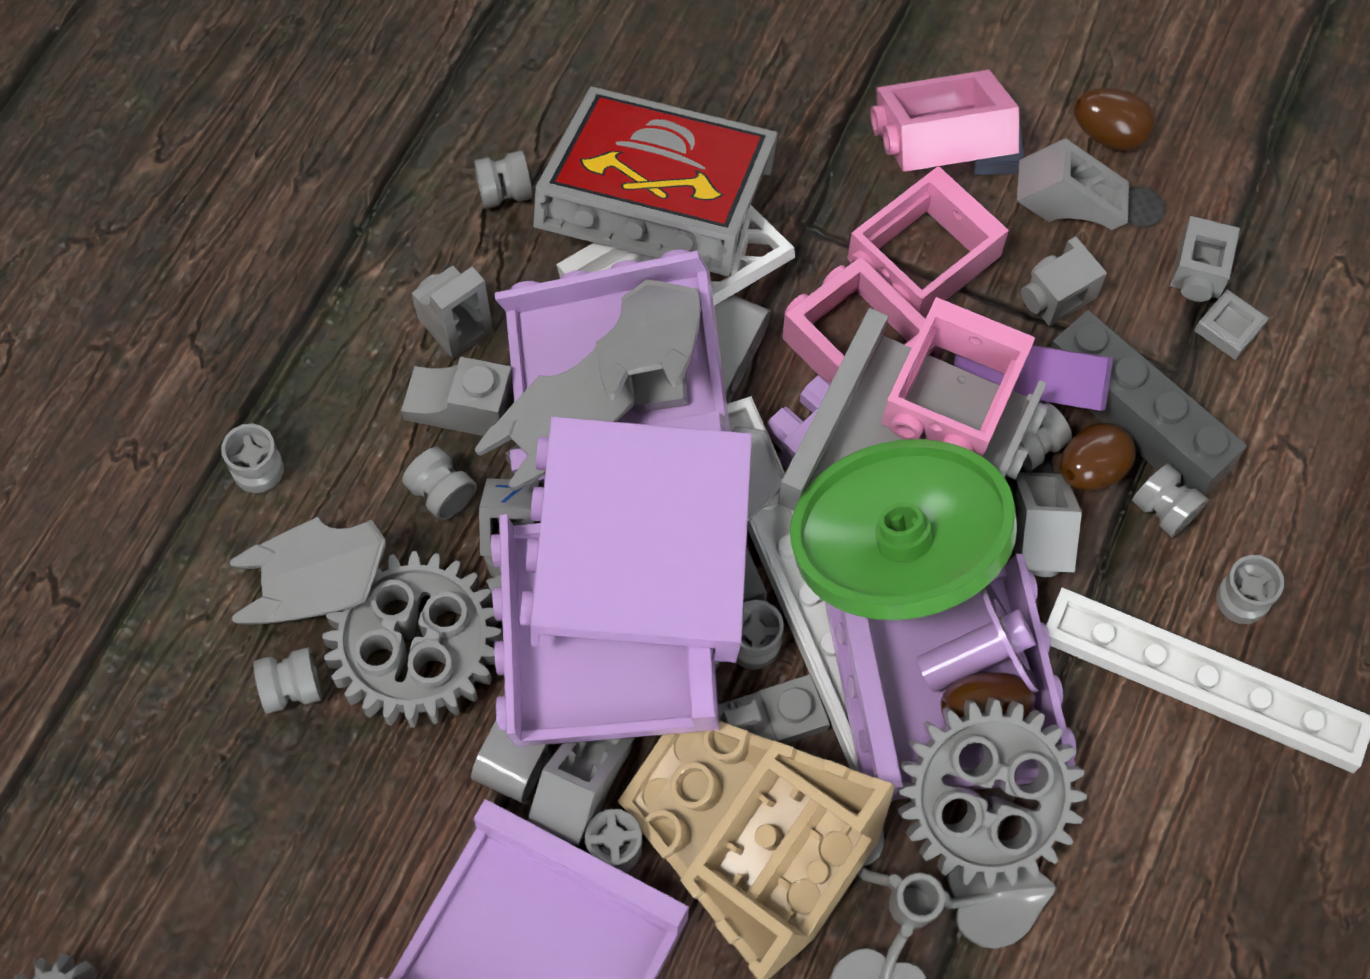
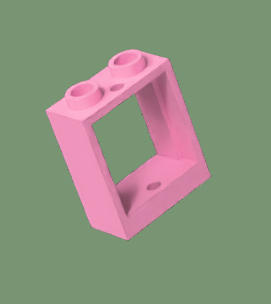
M990 70L877 87V106L871 107L872 128L876 136L881 135L887 155L894 156L903 172L1019 153V106Z
M938 166L851 233L847 259L851 264L861 256L925 318L936 297L946 301L1001 257L1009 230ZM928 212L970 252L921 290L879 249Z
M861 256L847 267L841 265L828 274L820 288L809 296L807 294L798 296L789 304L785 311L782 339L818 375L829 382H832L844 355L813 324L855 291L876 311L889 316L887 322L907 341L905 345L908 347H913L925 321V318ZM932 345L928 355L940 359L942 348Z
M936 297L887 399L881 424L889 427L894 434L905 440L928 439L943 441L967 448L984 458L1026 363L1035 337ZM932 345L1005 374L980 431L907 401Z

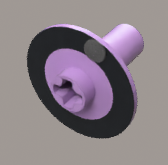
M990 584L981 590V594L992 622L917 657L921 673L932 692L943 689L963 677L975 674L1009 657L1030 691L1035 693L1040 690L1035 672L1025 651L1036 645L1030 628L1019 609L1007 614Z

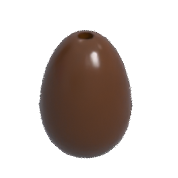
M1109 88L1094 89L1082 94L1074 106V116L1082 130L1098 143L1111 149L1132 150L1140 147L1146 142L1153 129L1154 116L1150 106L1142 98L1131 92Z
M1098 423L1084 428L1069 442L1062 454L1060 461L1062 478L1068 485L1080 490H1096L1117 483L1133 466L1136 457L1134 441L1124 428L1113 423Z
M985 672L971 674L952 683L943 693L940 705L942 715L943 709L947 707L961 718L964 717V704L967 699L975 702L980 713H984L988 698L994 697L1000 702L1002 714H1005L1007 707L1014 700L1023 705L1024 720L1033 709L1035 695L1027 687L1022 677L1002 672Z

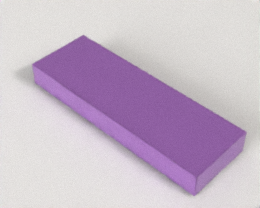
M1032 345L1013 391L1027 397L1029 393H1034L1039 380L1047 384L1040 401L1099 411L1105 410L1113 357ZM958 354L955 356V367L995 384H1001L1004 373Z

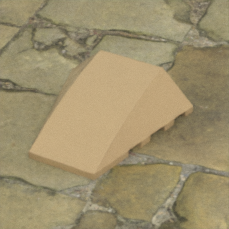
M719 721L720 730L664 734L618 802L627 813L636 819L643 834L661 857L667 859L681 877L680 881L693 898L698 899L715 920V926L726 940L737 948L749 964L748 968L757 979H770L814 940L877 845L896 785L799 751L788 745L752 734Z

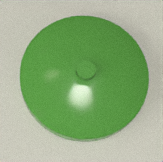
M928 439L885 442L858 450L835 462L819 474L805 489L794 509L790 525V542L799 573L807 586L823 601L839 610L860 617L880 620H904L924 617L950 609L973 597L984 589L1003 569L1012 553L1017 535V519L1013 495L1008 483L998 469L988 460L967 448Z

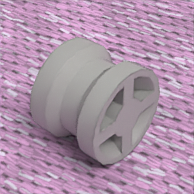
M608 809L599 812L590 820L585 831L586 852L614 868L628 873L638 864L642 856L643 843L639 823L631 814L623 810ZM625 842H630L629 844H625L624 847L619 851V849L623 846ZM604 845V846H605L607 849H609L610 851L606 850L604 847H598V846Z

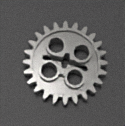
M412 551L408 565L401 566L396 556L392 554L389 555V570L382 572L378 568L365 602L344 609L343 612H332L326 615L330 626L337 630L329 631L322 635L326 647L335 649L324 655V658L330 669H338L331 676L336 687L349 686L345 696L351 705L364 699L362 708L365 715L369 718L382 707L387 725H392L400 712L405 713L409 726L415 727L420 712H427L431 722L437 724L439 719L438 708L446 706L456 716L460 714L456 700L462 695L473 702L478 700L473 683L476 681L490 685L492 682L490 672L483 665H495L494 648L490 646H494L496 641H503L501 629L492 627L500 622L496 621L493 608H487L493 602L492 595L489 589L477 591L480 583L475 572L461 579L462 568L457 560L446 570H442V562L437 553L431 557L427 566L421 565L417 551ZM429 595L431 598L426 602L419 618L418 608L421 598ZM403 600L408 602V605L401 613L396 615L382 613L384 607L392 601ZM456 612L461 615L459 620L452 626L440 627L434 624L437 617L442 613ZM419 620V626L423 637H415L413 639L417 630V623ZM404 639H406V640H411V639H413V640H412V643H411V646H410L409 656H408V650H407V647H406V645H405ZM387 649L392 652L390 659L382 665L371 666L366 663L369 655L374 651ZM408 658L406 678L403 682H397L396 679L400 676ZM439 661L446 665L443 672L436 677L424 678L418 675L420 669L426 663Z
M994 697L988 698L984 713H980L975 702L970 699L965 700L964 717L959 718L949 708H944L943 716L946 726L939 729L934 724L926 721L924 727L931 737L927 744L913 739L909 741L912 749L919 754L917 761H900L899 766L912 776V781L902 782L903 787L899 788L897 792L900 795L911 798L912 801L898 808V814L902 819H917L906 830L907 836L911 841L927 838L919 850L922 857L927 861L941 853L937 865L939 871L946 876L958 864L959 879L966 885H969L976 871L980 872L981 880L987 888H993L997 872H1002V875L1011 886L1017 885V868L1024 867L1033 877H1038L1039 871L1036 859L1042 855L1048 861L1056 864L1058 858L1051 847L1054 842L1058 841L1067 845H1072L1074 842L1062 830L1065 823L1078 824L1083 821L1082 817L1070 809V804L1086 800L1087 794L1071 787L1070 782L1081 778L1085 773L1078 766L1065 764L1077 752L1075 747L1070 744L1055 746L1063 733L1062 729L1053 724L1040 731L1045 715L1034 710L1023 720V705L1014 700L1007 707L1005 714H1002L999 700ZM973 742L982 743L984 758L981 764L970 770L961 769L959 765L961 750L967 744ZM1036 759L1038 774L1035 780L1025 786L1016 785L1014 773L1017 766L1024 760ZM945 774L954 775L985 788H992L995 783L1009 795L1037 800L1039 806L1037 809L1031 810L996 796H990L986 801L973 789L944 784L942 777ZM956 798L965 799L968 805L965 817L955 824L943 823L942 810L945 804ZM1020 815L1022 825L1018 835L1007 841L999 840L997 829L1000 822L1007 816Z

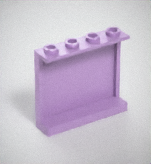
M684 249L672 250L663 254L661 258L644 262L624 260L613 264L610 269L591 273L587 271H571L562 275L561 279L543 283L524 281L513 285L510 290L495 292V300L506 311L514 402L539 375L553 376L566 372L587 357L596 347V341L605 336L617 323L621 314V297L646 279L686 286L698 289L700 323L694 350L686 370L688 405L638 413L632 407L618 422L731 432L710 271L698 250L692 252ZM520 447L510 450L511 471L516 473L528 456ZM545 475L537 480H540V483H544Z
M551 417L549 437L539 436L537 444L536 470H546L544 487H533L531 520L541 521L539 539L528 538L525 572L536 573L534 592L523 591L520 626H530L531 646L539 647L540 634L714 648L713 661L736 662L742 636L752 433Z
M507 514L499 515L500 534L491 536V554L494 567H501V587L493 588V610L496 621H503V641L495 642L494 658L497 674L504 675L505 696H498L496 699V717L499 730H506V735L516 747L720 730L715 661H713L714 648L541 634L539 647L531 646L530 626H520L523 591L534 592L536 573L525 572L528 538L539 539L541 523L513 526Z
M1024 553L1016 554L989 584L997 594L1007 614L1017 609L1020 610L1034 637L1036 645L1025 651L1040 688L1038 692L1034 693L1035 703L1032 711L1037 710L1045 715L1040 731L1054 724L1063 731L1055 746L1070 744L1076 749L1074 735L1069 728H1066L1061 709L1063 701L1062 685L1058 676L1053 674L1049 660V632L1046 625L1040 622L1035 602L1037 599L1036 579L1033 573L1027 570ZM981 591L950 609L924 617L904 620H880L860 617L839 610L825 602L858 769L860 773L896 785L891 801L909 799L897 792L899 788L903 787L902 782L912 781V776L899 766L900 761H917L919 754L909 745V741L913 739L927 744L931 737L924 727L926 721L934 724L939 729L946 726L940 700L949 686L932 692L921 673L917 657L992 622ZM1010 657L977 672H1002L1021 677ZM973 742L967 744L959 754L961 769L970 770L981 764L984 758L982 743ZM1076 753L1071 759L1065 762L1066 765L1075 766L1074 759ZM1036 759L1024 760L1017 766L1014 773L1016 785L1031 783L1035 780L1038 774ZM945 774L942 777V782L947 785H957L973 790L987 789L954 775ZM994 783V785L992 786V788L999 787V786Z
M485 799L473 818L476 825L475 832L389 979H657L688 920L689 907Z

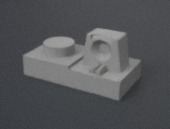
M811 674L718 705L719 721L785 745L828 731L830 725Z

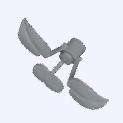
M882 828L877 845L857 875L865 881L890 887L893 891L889 899V909L892 917L901 925L899 932L890 946L886 958L872 949L856 950L839 961L830 979H926L924 973L917 966L909 963H896L908 937L912 935L913 929L926 926L941 913L943 907L946 909L957 908L956 921L958 928L971 942L991 949L1012 945L1031 929L1041 910L1054 894L1055 885L1040 872L1038 877H1033L1024 867L1017 868L1018 878L1017 885L1015 886L1009 884L1002 875V872H997L993 888H987L981 880L979 871H976L969 885H966L959 879V865L957 864L947 876L949 889L954 898H949L948 893L943 891L940 883L930 875L916 873L902 881L896 874L888 876L870 871L865 867L873 863L882 852L884 845Z

